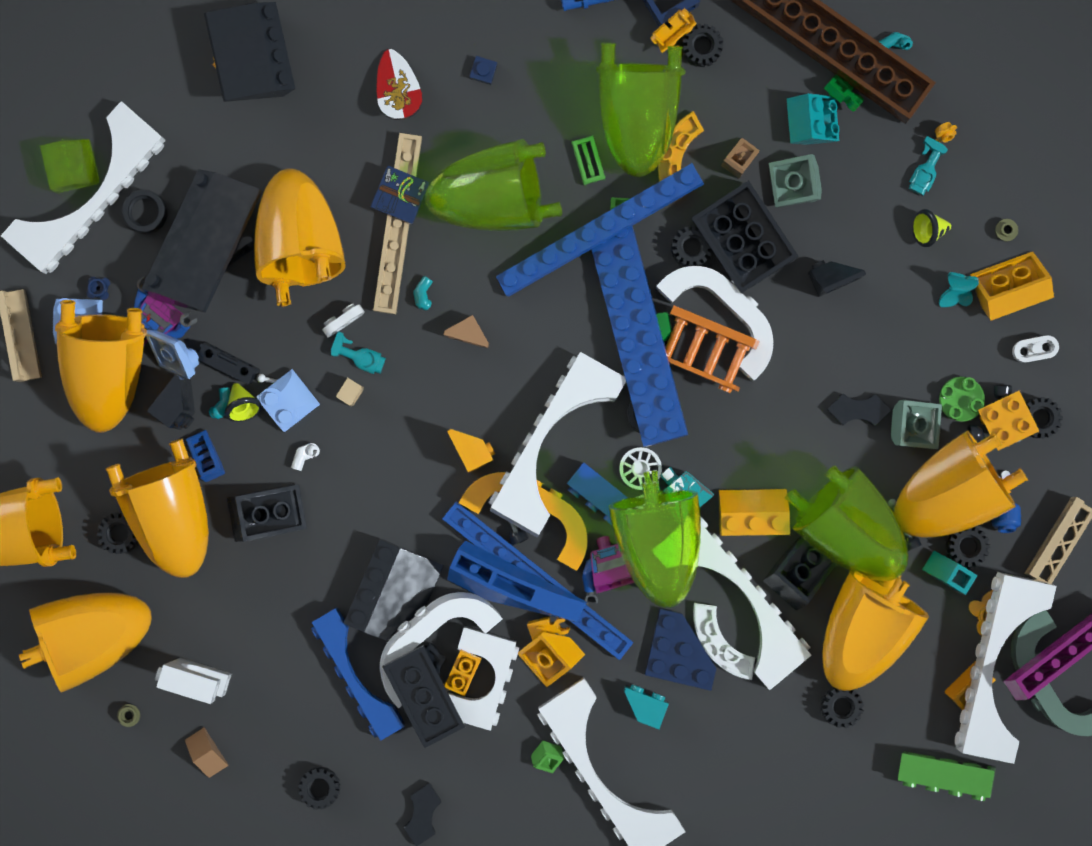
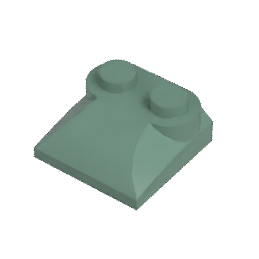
M813 154L769 163L776 208L821 200L822 188L819 167Z
M899 400L893 408L891 439L896 446L938 449L942 404Z

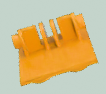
M1020 391L978 410L979 418L982 424H985L989 434L991 435L994 432L1002 444L997 447L998 451L1039 432Z

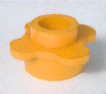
M950 122L938 126L935 129L936 141H943L945 143L952 140L956 135L955 130L957 126L952 125Z

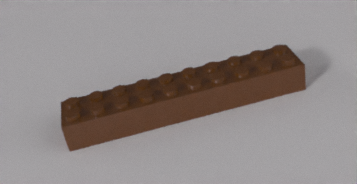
M731 0L835 75L837 74L904 124L910 120L936 83L820 0Z

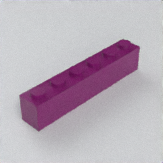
M1092 613L1003 681L1015 700L1030 699L1092 650Z

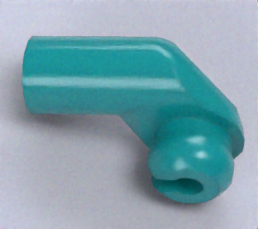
M894 32L878 41L887 48L894 46L902 50H909L913 45L909 36L899 32Z
M426 276L422 277L413 291L415 304L418 308H422V310H428L432 304L426 292L433 281Z

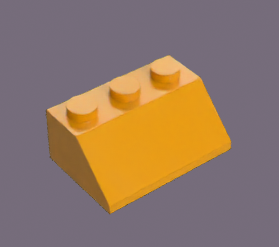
M1033 251L970 274V276H975L979 279V284L975 291L980 305L990 321L1054 298L1052 277Z
M787 489L719 490V535H790V511Z

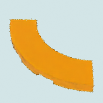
M694 111L682 118L673 127L663 144L658 165L659 182L681 170V162L685 150L694 138L704 132Z

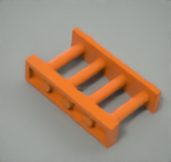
M673 305L670 314L676 317L674 320L676 324L665 347L669 363L720 384L718 388L728 393H731L732 389L739 392L740 387L734 385L733 381L746 351H749L750 348L756 350L760 341ZM689 322L696 325L695 330L697 331L683 363L672 359L671 356L684 326H687ZM711 331L717 334L715 337L717 341L704 371H700L691 366L704 335ZM729 339L738 342L736 345L738 349L725 379L722 380L712 376V373L725 343H728Z

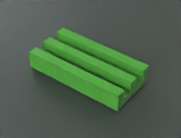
M589 136L572 141L583 185L605 180L594 137ZM586 142H590L599 172L598 176H595ZM579 144L582 146L591 178L588 179L577 145Z

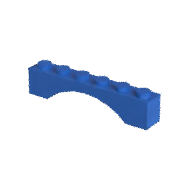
M337 607L313 621L314 627L311 630L317 639L321 638L325 645L323 651L328 659L333 658L337 665L334 669L339 678L342 679L344 677L348 684L345 687L352 699L355 697L358 701L359 706H357L359 713L363 718L367 717L371 724L368 726L374 738L378 737L381 741L402 729L406 724L395 705L373 695L356 676L348 654L347 636L349 626L344 624L345 619Z

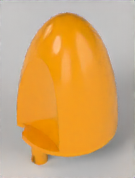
M284 169L275 174L265 188L258 209L254 246L255 268L258 280L275 288L277 306H280L281 303V307L291 304L290 286L300 285L303 287L329 281L341 274L346 264L335 219L317 185L300 170Z
M74 300L60 301L61 320L55 325V331H57L60 375L67 400L76 417L89 430L95 432L112 430L128 412L139 380L144 338L147 335V330L144 329V324L141 323L142 309L129 308L127 310V317L102 314L75 316L76 302Z
M966 431L936 452L914 473L896 501L894 521L902 532L915 537H938L958 533L986 523L1015 508V503L1010 495L1011 490L1028 481V478L1021 468L1004 479L1000 478L986 456L987 453L1002 445L996 434L993 432L990 436L977 443L970 432Z
M181 438L169 443L175 461L149 468L125 479L120 464L112 465L105 470L112 484L109 492L111 496L116 497L128 525L149 559L169 575L187 578L194 575L204 562L208 547L209 531L203 494L195 471L197 464L195 459L188 456L183 439Z
M59 477L48 480L33 478L27 482V487L0 493V566L39 563L41 566L49 567L55 565L58 561L76 558L74 545L62 547V518L54 492L62 491V483Z
M892 564L883 581L869 578L856 571L849 572L834 603L823 642V669L828 682L834 688L842 691H851L874 681L900 658L929 618L928 613L904 596L905 591L910 585L906 581L902 583V579H900L905 572L902 568H897L896 565Z
M121 593L84 594L42 604L29 609L40 644L27 650H22L23 654H19L20 661L26 660L21 663L24 669L41 661L47 662L55 683L62 693L103 673L128 655L148 632L152 620L151 610L141 599Z

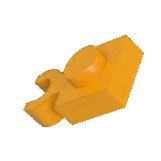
M550 616L527 623L532 641L543 632L565 635L570 631V627L562 628L559 623L565 622V619L557 618L552 622Z

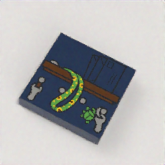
M387 166L370 207L413 225L430 182Z

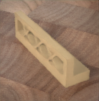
M26 290L0 291V314L13 381L24 382L42 378Z
M1071 497L1024 574L1034 580L1052 584L1092 519V508L1085 505L1084 501L1080 498ZM1080 509L1088 512L1083 521L1075 523V517ZM1072 526L1074 537L1072 540L1064 542L1063 536L1068 528ZM1057 546H1061V558L1052 561V554ZM1049 565L1051 574L1047 581H1045L1039 575L1044 567Z

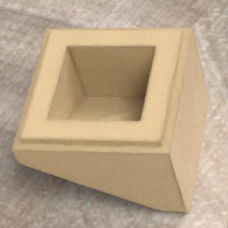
M347 378L336 397L349 406H354L364 387Z

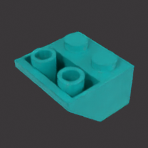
M809 93L787 98L790 143L807 145L840 141L836 99L831 96Z

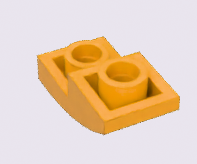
M461 649L446 681L445 688L465 696L482 658Z

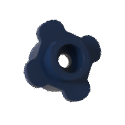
M90 277L86 293L88 298L108 299L110 280L107 278L97 279L96 277Z

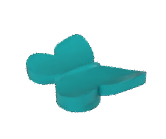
M948 273L950 287L941 295L939 299L940 307H951L956 305L957 302L962 306L970 305L973 301L971 290L978 286L979 279L975 276L966 277L960 273Z

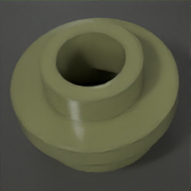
M1011 219L1001 220L995 228L996 236L1005 242L1013 240L1018 234L1017 224ZM1005 226L1010 227V234L1004 232Z
M133 704L123 705L117 713L119 723L125 727L136 725L140 720L139 709ZM127 711L133 713L132 719L126 717Z

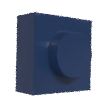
M476 56L469 78L491 85L497 62Z

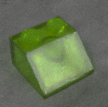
M90 139L62 140L40 146L49 187L53 192L61 193L100 183Z

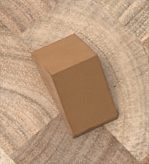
M741 138L724 159L721 166L739 179L760 150L744 138Z
M473 315L444 332L445 337L487 349L489 347V343Z
M202 728L185 740L193 763L208 778L228 766L225 758L205 728Z

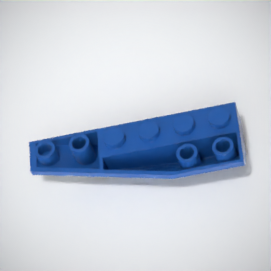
M464 541L458 548L449 568L448 581L488 601L573 622H578L587 603L467 541Z

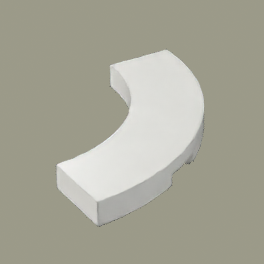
M694 603L693 620L695 630L706 653L727 672L752 680L755 657L738 652L724 639L717 623V606Z

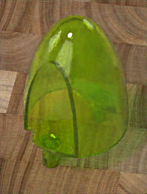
M601 43V63L596 67V72H599L600 106L606 142L614 160L625 173L632 177H643L654 171L662 162L672 140L680 99L681 76L686 73V69L681 67L683 46H668V65L615 64L616 43Z
M519 139L471 154L442 170L431 181L425 192L426 206L435 217L446 223L467 229L508 231L537 228L544 218L562 216L560 202L540 205L541 190L534 158L545 157L546 151L543 142L528 145L524 139Z
M836 465L832 466L825 474V477L830 481L809 502L795 488L785 496V499L798 511V516L795 519L797 523L793 526V529L829 560L854 574L877 581L895 580L905 572L908 565V548L901 526L885 498L858 466L850 467L843 472Z
M652 470V480L650 478V471H646L643 473L645 482L641 484L643 488L642 495L625 498L608 506L611 523L620 554L639 590L656 606L672 608L679 605L688 595L698 568L701 544L698 492L692 490L662 491L659 486L658 471Z

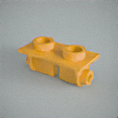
M685 8L682 11L679 9L668 19V22L672 25L670 28L664 23L652 33L653 36L650 39L655 45L658 44L661 53L672 48L676 41L683 35L688 34L697 24L692 13H689Z

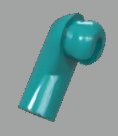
M229 387L219 388L220 401L209 409L211 418L220 419L225 416L224 412L230 396Z

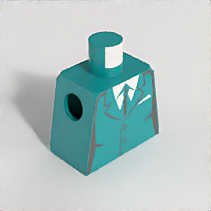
M669 467L660 475L668 485L662 491V494L680 523L684 522L714 496L708 488L687 471L678 477L672 468Z

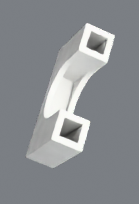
M464 626L458 650L462 649L487 659L494 668L496 679L492 690L480 698H467L448 692L463 723L490 731L492 725L497 726L500 713L496 712L498 703H504L507 691L503 690L505 682H510L513 669H510L509 666L511 660L516 661L519 647L515 646L517 641L491 633L485 634L483 631Z
M178 658L164 664L163 668L159 667L155 677V681H158L156 688L211 704L215 701L216 696H225L232 673Z

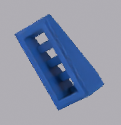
M206 430L185 439L192 458L196 461L199 476L204 482L211 481L225 474L220 458ZM205 440V444L195 448L194 444ZM206 449L209 450L208 452L200 456L198 455V453L201 451H204ZM212 458L211 461L202 464V461Z

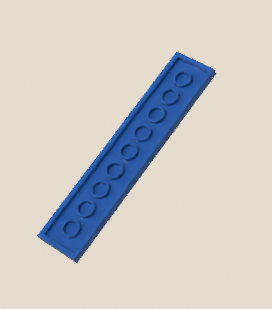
M633 226L591 250L643 447H648L687 436L688 431Z

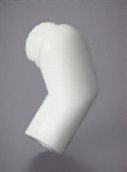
M314 443L299 447L296 450L291 468L302 471L305 460L319 455V447Z

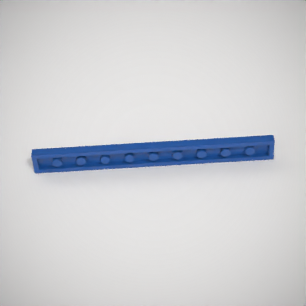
M693 163L497 275L496 278L506 296L509 297L704 185Z
M457 501L442 518L475 546L574 595ZM585 605L578 622L571 621L618 660L624 656L634 643L587 605Z

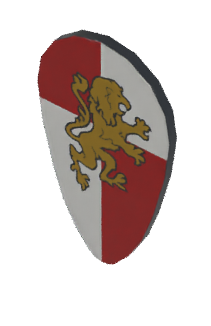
M388 49L384 52L378 66V105L381 112L388 118L405 120L414 116L420 110L423 96L419 83L407 61L395 50Z

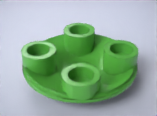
M955 377L944 384L939 394V403L942 404V411L955 421H969L978 416V410L984 407V392L981 386L970 377Z

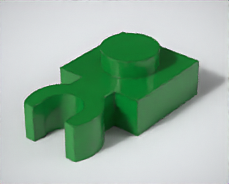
M837 74L824 87L832 98L840 103L844 101L853 112L864 101L860 95L853 93L852 90L854 88Z

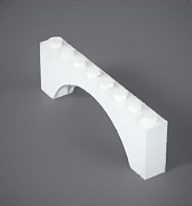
M122 101L106 117L112 135V157L104 182L95 195L80 209L60 219L46 222H27L15 219L1 235L21 255L45 274L51 273L57 268L59 259L63 255H68L73 250V244L78 238L82 239L88 233V227L92 222H97L104 215L103 210L108 205H112L119 198L118 193L123 188H128L134 181V175L138 171H143L148 166V160L153 154L157 155L164 147L163 143L166 140Z
M582 352L579 353L578 357L573 356L567 365L570 371L566 377L564 375L560 377L556 384L559 390L555 396L551 394L544 405L548 407L544 415L540 413L534 423V426L537 427L533 435L528 433L522 444L526 446L522 454L517 452L511 463L514 465L511 473L506 471L500 482L503 485L499 493L495 491L489 501V504L492 505L490 508L491 512L535 537L539 536L550 516L541 500L536 481V462L545 436L563 416L581 406L596 402H615L626 382L624 376Z
M692 515L651 550L665 567L677 565L706 567L721 573L739 587L753 607L759 625L760 647L753 672L771 690L811 656L808 652L811 647L803 638L798 640L793 634L796 629L788 620L783 622L779 617L781 611L774 603L770 605L764 599L767 596L759 585L754 587L749 581L752 579L750 574L744 568L740 570L735 563L738 560L730 551L725 552L720 545L723 542L715 533L710 535L705 529L708 527V524L701 516L696 518L695 515Z
M997 572L991 584V589L993 590L991 599L986 604V621L981 626L982 638L976 647L975 654L977 659L975 666L972 667L970 672L972 681L970 688H967L965 693L966 705L960 714L961 726L955 736V748L964 754L1014 764L1019 741L1006 729L997 713L992 691L994 666L1001 647L1015 628L1034 614L1051 609L1056 586L1047 582Z
M584 677L539 706L538 710L540 713L537 714L544 726L547 724L553 731L550 735L557 745L561 743L565 751L562 753L568 763L574 762L578 769L575 771L576 775L582 783L587 782L591 788L588 790V793L594 802L599 800L603 806L600 811L607 821L611 819L616 826L613 828V831L619 840L624 838L628 846H665L685 833L683 826L672 810H649L631 805L613 794L597 776L589 760L586 748V724L590 710L597 697Z

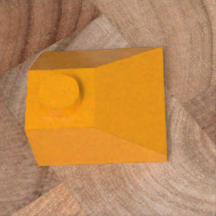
M453 429L447 431L468 472H472L493 461L492 456L495 455V452L490 442L485 444L482 439Z
M546 632L541 633L518 652L521 659L546 687L568 672L585 655L570 637Z

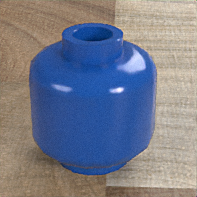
M1015 503V508L992 519V526L998 529L999 533H1013L1016 531V528L1021 526V507L1017 503Z

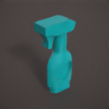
M928 136L923 141L924 151L922 155H925L929 149L932 153L926 163L919 165L915 169L909 181L911 183L909 189L921 196H924L926 191L929 192L936 178L935 165L940 155H944L948 151L944 144Z
M337 332L331 348V356H345L352 359L356 367L372 374L375 372L381 373L386 360L385 357L381 356V353L367 348L357 351L343 346V343L352 344L353 341L346 339L344 333Z

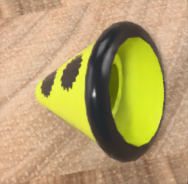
M923 209L915 215L912 230L914 238L920 246L930 247L948 232L952 226L946 220L933 214L932 211Z
M234 383L224 412L225 417L230 421L242 422L257 416L262 409L260 401L254 398L240 384Z

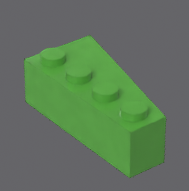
M905 751L902 753L898 780L903 781L902 785L916 787L919 784L926 786V790L939 792L940 788L949 790L948 794L962 796V793L972 795V799L985 801V798L991 797L996 769L994 766H988L985 769L976 763L963 762V764H958V761L953 759L940 758L938 760L935 759L936 757Z

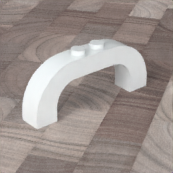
M688 266L667 275L655 289L671 304L688 289H706L748 328L752 338L760 341L756 350L750 348L749 353L742 360L739 370L752 382L755 381L767 367L773 351L772 330L766 317L757 308L758 303L751 296L745 297L741 294L732 280L730 282L719 272L707 267Z
M466 592L446 594L434 600L427 607H421L415 613V617L409 622L405 621L398 627V632L387 642L380 659L382 683L387 695L398 708L402 704L382 666L414 650L446 621L455 617L471 619L486 634L502 620L499 612L487 600Z

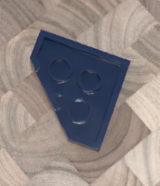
M660 609L645 675L711 691L716 667L682 613Z

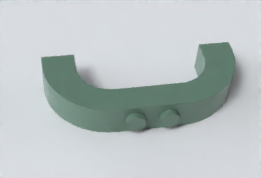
M1047 610L1034 614L1016 627L1011 642V657L1016 671L1035 657V648L1040 638L1057 627ZM1050 684L1032 696L1031 703L1038 712L1041 710L1053 725L1074 735L1092 736V708L1082 713L1069 712L1062 705Z

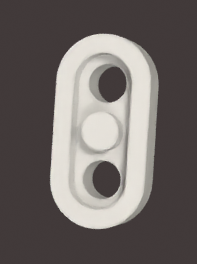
M351 304L342 310L343 315L337 319L333 316L324 322L325 327L322 330L325 335L331 337L365 313L362 307Z
M1052 336L1021 340L1014 345L1012 354L1021 363L1048 359L1058 353L1059 343ZM1044 343L1049 346L1047 352L1042 349ZM1021 348H1025L1027 350V354L1025 356L1021 355Z

